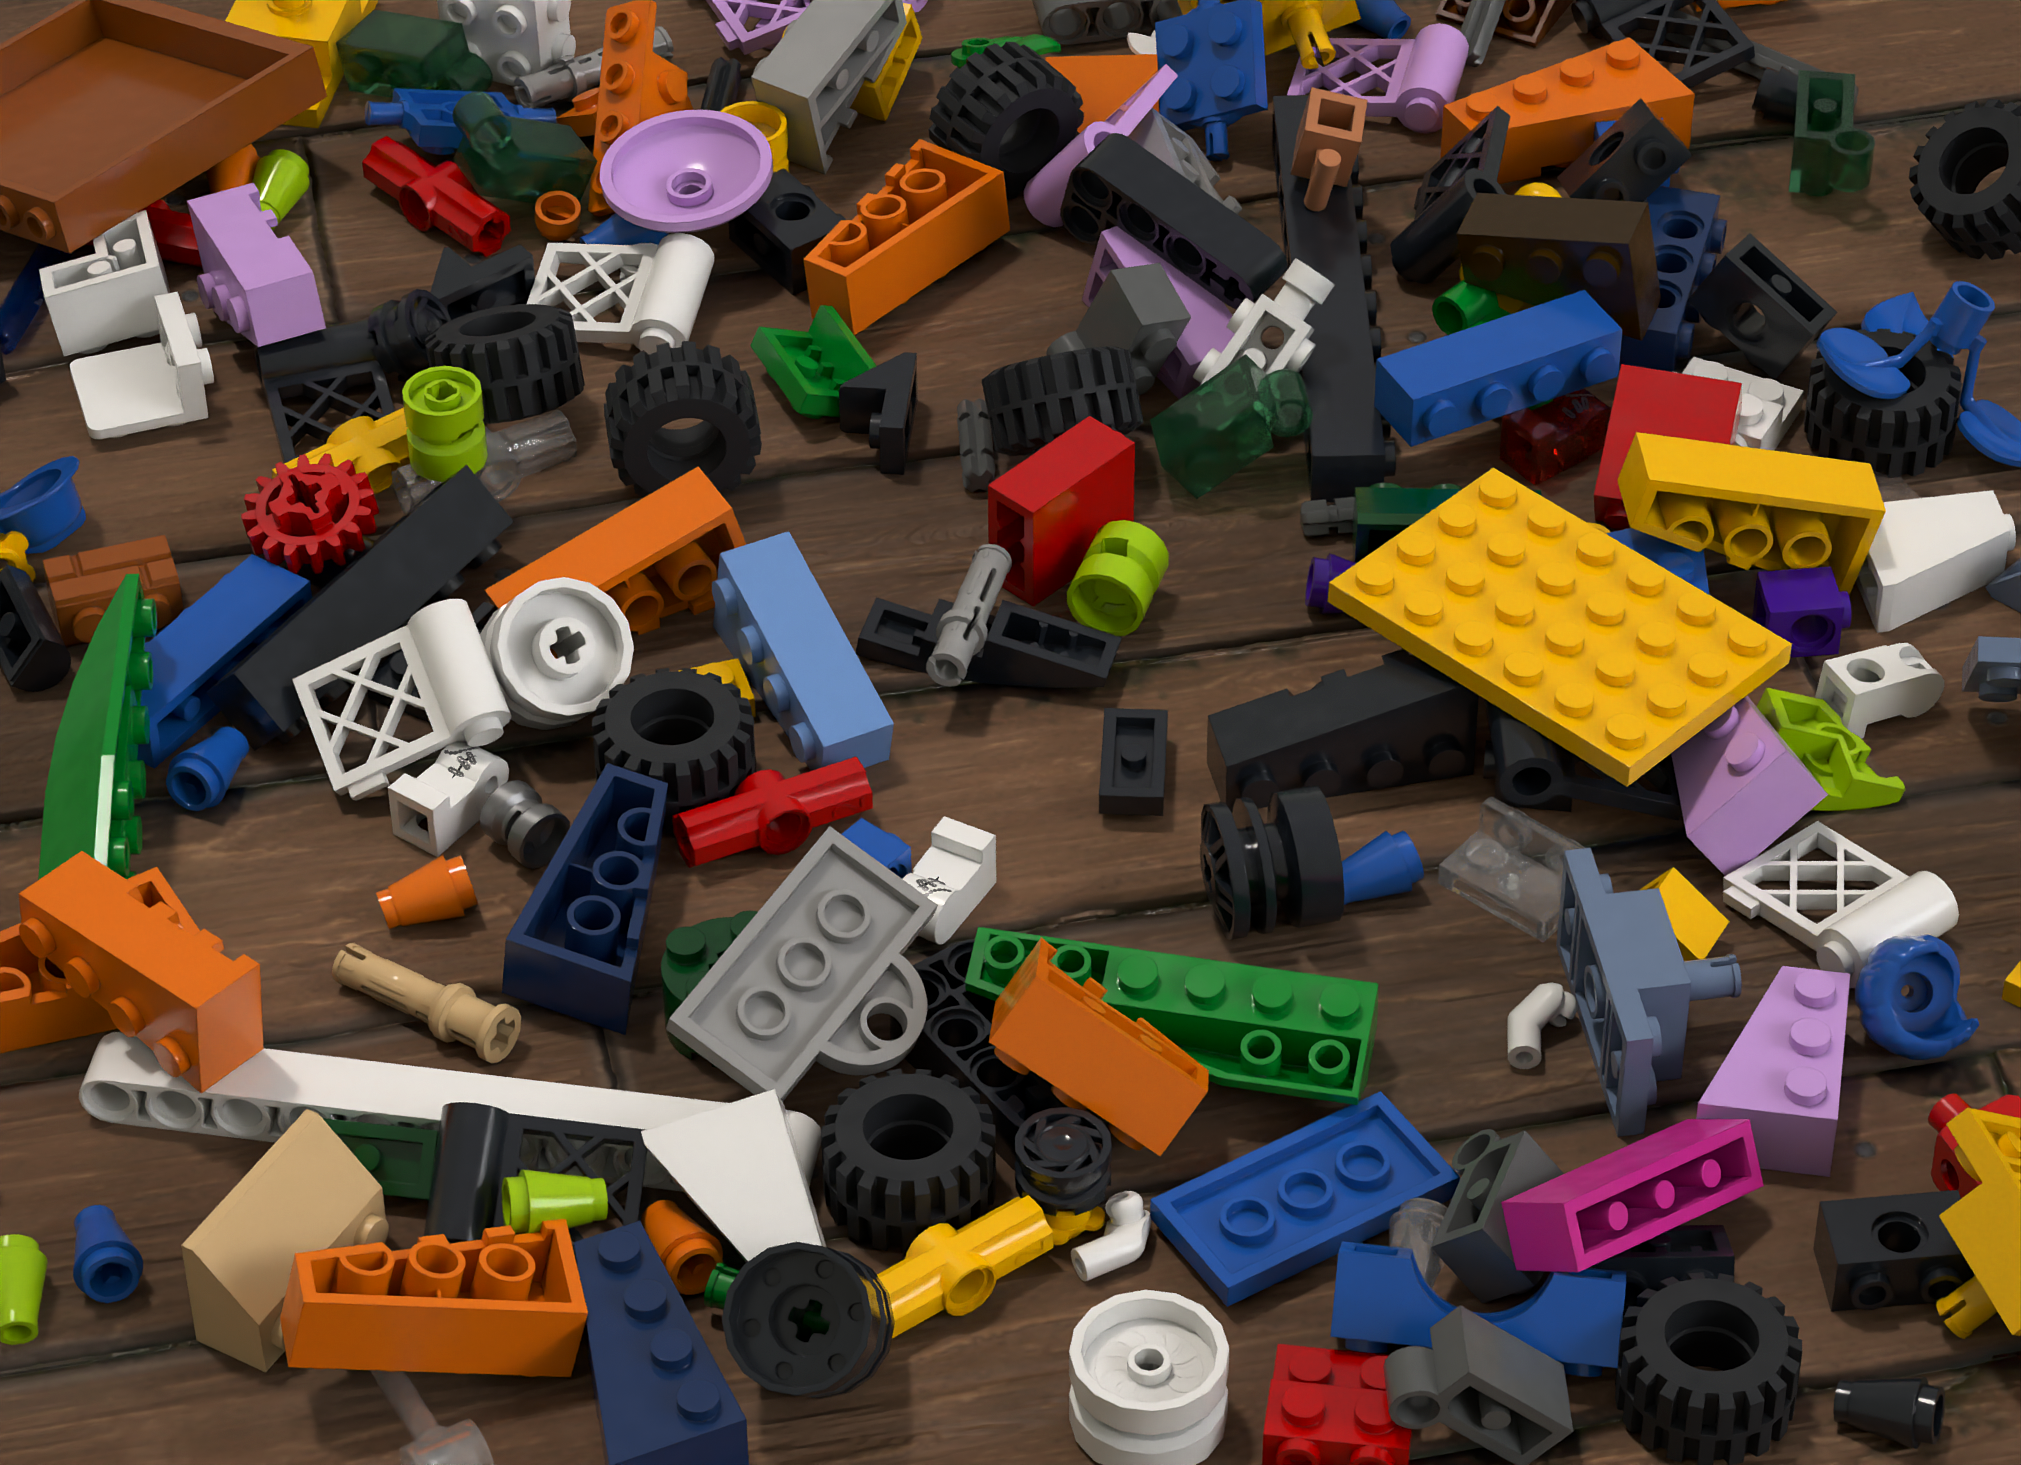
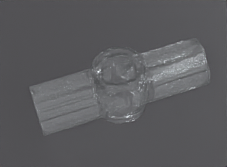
M559 409L494 433L485 426L488 458L484 467L475 475L497 502H500L509 497L518 488L523 477L576 457V439L571 431L568 419ZM410 464L391 472L392 487L399 500L400 508L405 514L441 483L418 475Z

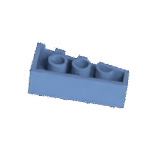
M784 532L720 553L718 579L712 582V594L715 601L713 627L735 659L739 658L744 673L790 739L797 759L801 763L805 762L811 771L853 757H857L864 768L889 760L894 723L790 532Z

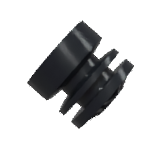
M1307 786L1272 792L1268 801L1266 824L1263 823L1256 805L1249 797L1236 799L1233 815L1225 802L1219 801L1204 804L1201 812V871L1208 899L1213 906L1218 924L1225 938L1232 940L1247 937L1250 930V919L1258 933H1272L1276 925L1277 901H1281L1283 910L1293 927L1301 928L1340 921L1344 911L1345 894L1343 867L1333 818L1326 798L1319 786Z
M797 1241L769 1247L744 1264L727 1290L722 1315L727 1349L746 1376L770 1391L817 1399L850 1393L872 1378L890 1351L895 1325L890 1295L872 1268L849 1253ZM821 1310V1317L830 1321L829 1329L826 1334H812V1329L808 1325L803 1324L804 1315L807 1311L819 1312Z

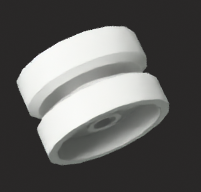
M567 577L539 581L496 610L480 633L481 640L512 716L511 720L522 726L541 730L570 726L595 711L601 699L609 698V691L617 684H624L630 674L634 645L628 620L612 597L589 582ZM550 648L557 653L558 659H555L552 655Z
M1141 1290L1115 1295L1092 1307L1074 1328L1069 1350V1377L1071 1380L1069 1420L1076 1442L1095 1462L1101 1465H1196L1207 1459L1223 1439L1228 1411V1389L1226 1383L1229 1373V1345L1222 1325L1204 1306L1177 1293Z

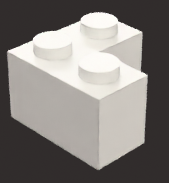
M146 210L137 212L93 239L95 254L39 269L44 298L64 357L75 353H95L104 349L108 344L135 336L146 338L159 334L154 296L168 294L170 289Z

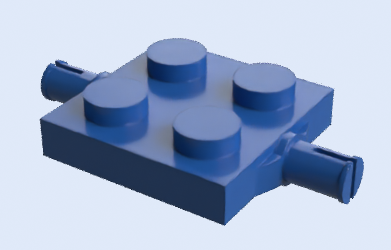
M1198 0V6L1187 14L1155 22L1158 71L1167 64L1178 75L1159 98L1160 114L1182 131L1195 128L1204 129L1206 140L1205 157L1209 161H1222V159L1230 158L1227 127L1245 115L1268 110L1262 3L1257 0H1237L1221 4L1220 0Z
M394 88L392 103L366 102L365 123L368 126L394 125L399 126L401 129H406L418 147L432 154L448 155L454 153L455 148L476 149L477 152L484 155L501 157L507 156L510 150L528 151L531 130L554 132L556 128V111L554 108H523L522 105H515L509 102L502 92Z

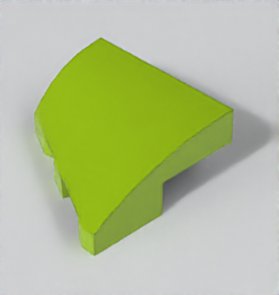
M1766 687L1757 708L1828 793L1811 810H1857L1884 806L1900 801L1906 790L1904 783L1898 776L1888 778L1878 776L1865 763L1872 749L1859 736L1844 727L1841 717L1823 699Z

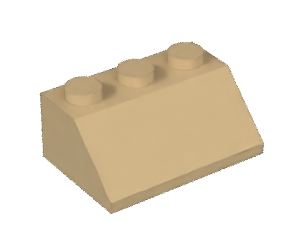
M306 1109L181 1245L196 1341L265 1373L285 1352L280 1316L295 1253L378 1242L385 1243L388 1236L389 1224L386 1220L382 1186L318 1113Z

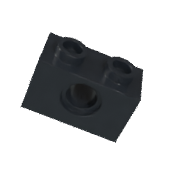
M1640 98L1557 178L1570 198L1643 202L1680 168L1692 154L1673 130Z
M781 169L773 173L768 188L759 200L744 213L728 222L729 239L794 296L808 289L803 259L841 220L846 219L823 203L809 186L800 183L786 169Z
M1751 233L1722 258L1687 300L1700 312L1703 320L1709 326L1721 331L1744 352L1745 357L1752 365L1764 370L1773 380L1779 377L1800 357L1838 313ZM1754 305L1757 306L1763 312L1764 316L1756 310Z
M1951 1190L1820 1201L1813 1250L1831 1312L1857 1309L1874 1310L1881 1307L1928 1303L1936 1304L1942 1297H1947L1974 1277V1272L1939 1217L1941 1213L1961 1199L1959 1191Z

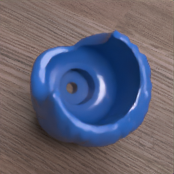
M1927 934L1921 936H1893L1879 943L1870 952L1868 964L1861 969L1856 983L1855 1004L1859 1009L1860 1022L1874 1043L1891 1053L1901 1055L1907 1059L1930 1060L1940 1058L1946 1055L1948 1051L1968 1041L1979 1027L1977 1018L1967 1020L1965 1012L1957 1001L1960 985V965L1955 952L1943 940ZM1904 985L1909 987V993L1906 996H1903L1901 993Z

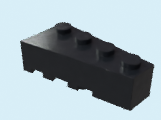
M1402 648L1382 655L1384 665L1347 677L1345 670L1341 669L1321 676L1322 681L1317 683L1311 690L1293 696L1286 688L1208 715L1207 765L1220 801L1227 804L1231 813H1233V807L1237 798L1249 797L1253 800L1257 809L1268 807V801L1272 792L1307 786H1319L1325 798L1473 775L1479 695L1418 657L1409 655L1408 651Z

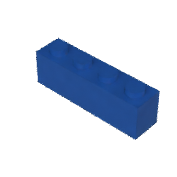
M1585 290L1376 359L1374 407L1406 443L1413 447L1618 377L1622 328Z
M251 554L233 571L224 575L213 588L193 605L184 609L172 623L152 640L145 643V652H151L153 659L152 690H142L141 706L148 707L150 736L148 744L138 745L137 760H143L146 765L155 769L220 712V709L205 692L312 598L310 580Z

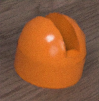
M565 191L544 193L537 199L535 204V223L540 234L550 241L570 239L580 225V202L575 196Z

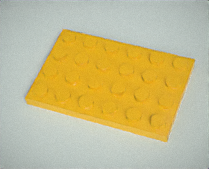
M1495 468L1490 469L1330 581L1327 602L1626 787L1789 663L1792 643Z

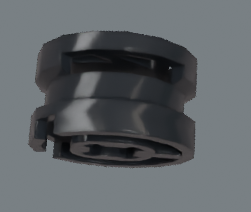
M416 289L402 296L401 301L390 300L372 310L368 318V333H376L378 345L372 347V350L387 374L395 371L400 374L398 375V381L406 382L416 373L430 368L425 340L430 336V333L451 321L447 309L436 296L427 290Z
M1062 1107L1049 1108L1035 1113L1020 1125L1015 1135V1188L1021 1198L1029 1195L1043 1209L1045 1214L1052 1216L1057 1215V1209H1073L1076 1216L1093 1210L1105 1200V1191L1108 1186H1111L1110 1162L1112 1160L1111 1134L1100 1119L1087 1111Z

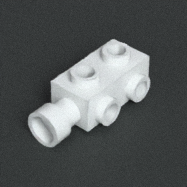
M1296 258L1282 277L1286 283L1274 301L1264 294L1259 297L1256 303L1246 298L1226 327L1235 334L1224 351L1220 353L1212 348L1193 375V378L1201 383L1195 394L1205 400L1199 411L1228 431L1235 421L1247 429L1254 419L1263 424L1282 397V394L1276 391L1275 387L1286 371L1290 370L1297 374L1316 347V344L1308 340L1314 329L1305 323L1304 319L1316 302L1322 305L1335 284ZM1277 327L1284 333V342L1277 349H1268L1263 345L1262 335L1268 328ZM1239 376L1246 377L1251 385L1249 394L1242 399L1233 398L1229 393L1231 380Z

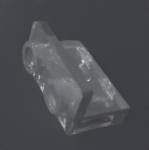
M1489 797L1480 805L1479 830L1439 864L1438 884L1540 941L1545 942L1558 930L1564 851L1584 849L1585 847L1575 840L1569 839L1528 817L1522 811L1516 810L1494 797Z

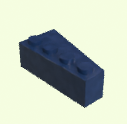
M607 763L506 938L502 993L626 1035L663 838L668 783Z
M641 1221L574 1242L576 1264L588 1310L584 1336L605 1465H749L747 1419Z

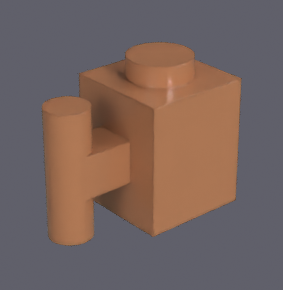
M1311 87L1297 131L1291 175L1310 179L1304 198V204L1308 209L1312 211L1324 210L1333 184L1347 187L1362 142L1368 100Z

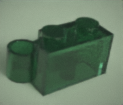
M373 10L336 42L349 91L393 98L394 88L485 92L491 87L493 82V74L488 64L480 56L469 51L462 23Z
M1808 70L1798 71L1788 192L1806 193L1811 196L1820 197L1830 194L1834 188L1840 191L1855 192L1869 185L1872 174L1875 140L1870 133L1862 129L1853 128L1855 74Z
M482 91L469 93L457 102L453 109L452 117L454 124L463 134V137L453 160L480 196L536 204L537 199L544 193L565 191L575 196L579 202L581 201L598 161L571 126L505 116L490 95Z
M1245 354L1152 418L1150 422L1161 466L1198 499L1272 449L1274 444L1270 432L1282 437L1296 436L1304 432L1313 420V411L1305 382L1300 374L1288 369L1275 370L1266 374Z

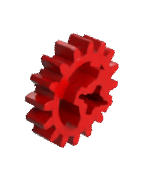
M325 453L320 458L318 464H310L306 454L299 455L297 467L291 469L282 462L275 464L278 476L273 479L259 476L256 479L259 493L245 494L244 502L247 512L241 514V518L254 554H264L266 561L277 566L286 560L289 571L294 574L298 573L303 564L310 563L315 574L322 573L324 561L331 558L340 566L346 564L344 551L350 548L362 552L366 548L362 534L376 533L377 530L374 515L379 513V507L368 475L365 472L356 474L353 462L349 459L334 467L331 454Z

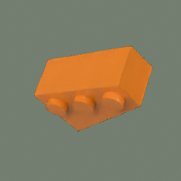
M1041 937L995 1001L989 1043L996 1047L994 1049L995 1055L1014 1071L1027 1075L1031 1070L1053 1085L1051 1087L1053 1094L1068 1107L1086 1111L1088 1108L1108 1121L1110 1132L1128 1147L1140 1151L1145 1146L1161 1157L1207 1094L1209 1070L1142 1017L1134 1022L1102 1001L1101 999L1108 990L1092 977L1088 978L1083 986L1079 985L1051 962L1058 950Z

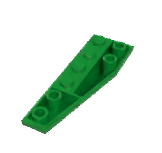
M126 574L94 632L69 693L55 739L45 790L38 880L81 851L125 879L137 875L136 871H130L131 855H140L142 851V822L139 815H134V800L144 799L146 794L145 763L143 760H137L138 745L148 744L150 736L149 711L147 706H141L142 690H152L153 659L151 652H145L146 637H155L157 631L155 599H145L139 574Z
M978 927L965 980V990L996 1001L1042 937L1058 950L1051 960L1054 965L1081 986L1090 977L1096 980L1108 990L1101 999L1102 1001L1134 1022L1140 1017L1145 1019L1209 1070L1208 1081L1221 1086L1358 1105L1366 1087L1377 1030L1379 983Z

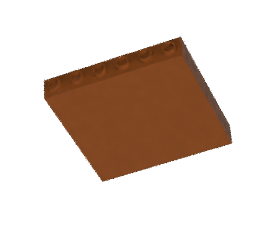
M76 0L0 44V230L69 254L325 99L327 93L314 47L153 0Z

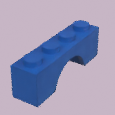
M1342 1241L1338 1252L1330 1337L1346 1338L1345 1348L1359 1352L1385 1353L1388 1351V1343L1420 1346L1433 1350L1430 1327L1457 1307L1445 1301L1429 1286L1419 1269L1413 1249ZM1587 1268L1580 1272H1550L1540 1289L1522 1304L1500 1312L1473 1313L1564 1365L1566 1374L1587 1377L1601 1376L1603 1367L1618 1368L1626 1272Z

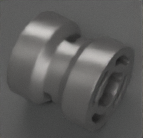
M520 780L509 781L498 787L488 797L480 814V827L496 843L508 845V851L523 866L531 869L543 867L551 862L570 829V821L562 812L553 805L542 804V798L538 792L526 782Z

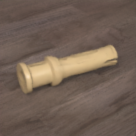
M355 943L347 944L346 952L340 950L334 960L332 976L337 983L346 985L356 991H361L386 1005L423 1020L428 1024L430 1031H432L436 1038L446 1043L458 1040L476 1049L478 1057L491 1064L498 1063L504 1059L513 1049L521 1029L519 1010L506 1003L497 1006L477 998L474 990L467 985L456 983L445 986L436 983L395 962L377 956Z

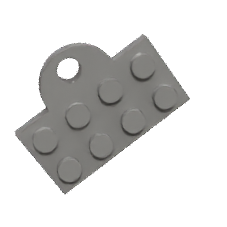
M829 826L669 1018L666 1030L754 1095L775 1089L782 1102L815 1061L833 1071L848 1075H871L888 1070L900 1063L911 1052L926 1020L927 996L924 985L915 968L902 954L932 919L938 905ZM874 1014H889L899 1021L903 1029V1035L896 1040H881L871 1033L867 1025V1019Z

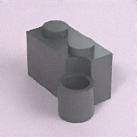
M1160 263L1110 270L1076 331L1066 333L1052 342L1047 349L1046 356L1104 346H1115L1129 350L1138 396L1147 393L1153 386L1157 374L1169 354L1176 348L1177 341L1189 323L1191 316Z
M1482 1130L1467 1139L1453 1156V1169L1461 1176V1179L1431 1248L1479 1301L1484 1304L1510 1294H1524L1532 1289L1544 1274V1271L1516 1270L1501 1202L1564 1173L1526 1131L1501 1139L1494 1130Z
M1461 1305L1430 1327L1433 1350L1420 1346L1400 1348L1391 1353L1385 1360L1383 1369L1388 1411L1391 1420L1399 1426L1409 1429H1421L1440 1422L1515 1465H1528L1574 1432L1564 1365Z

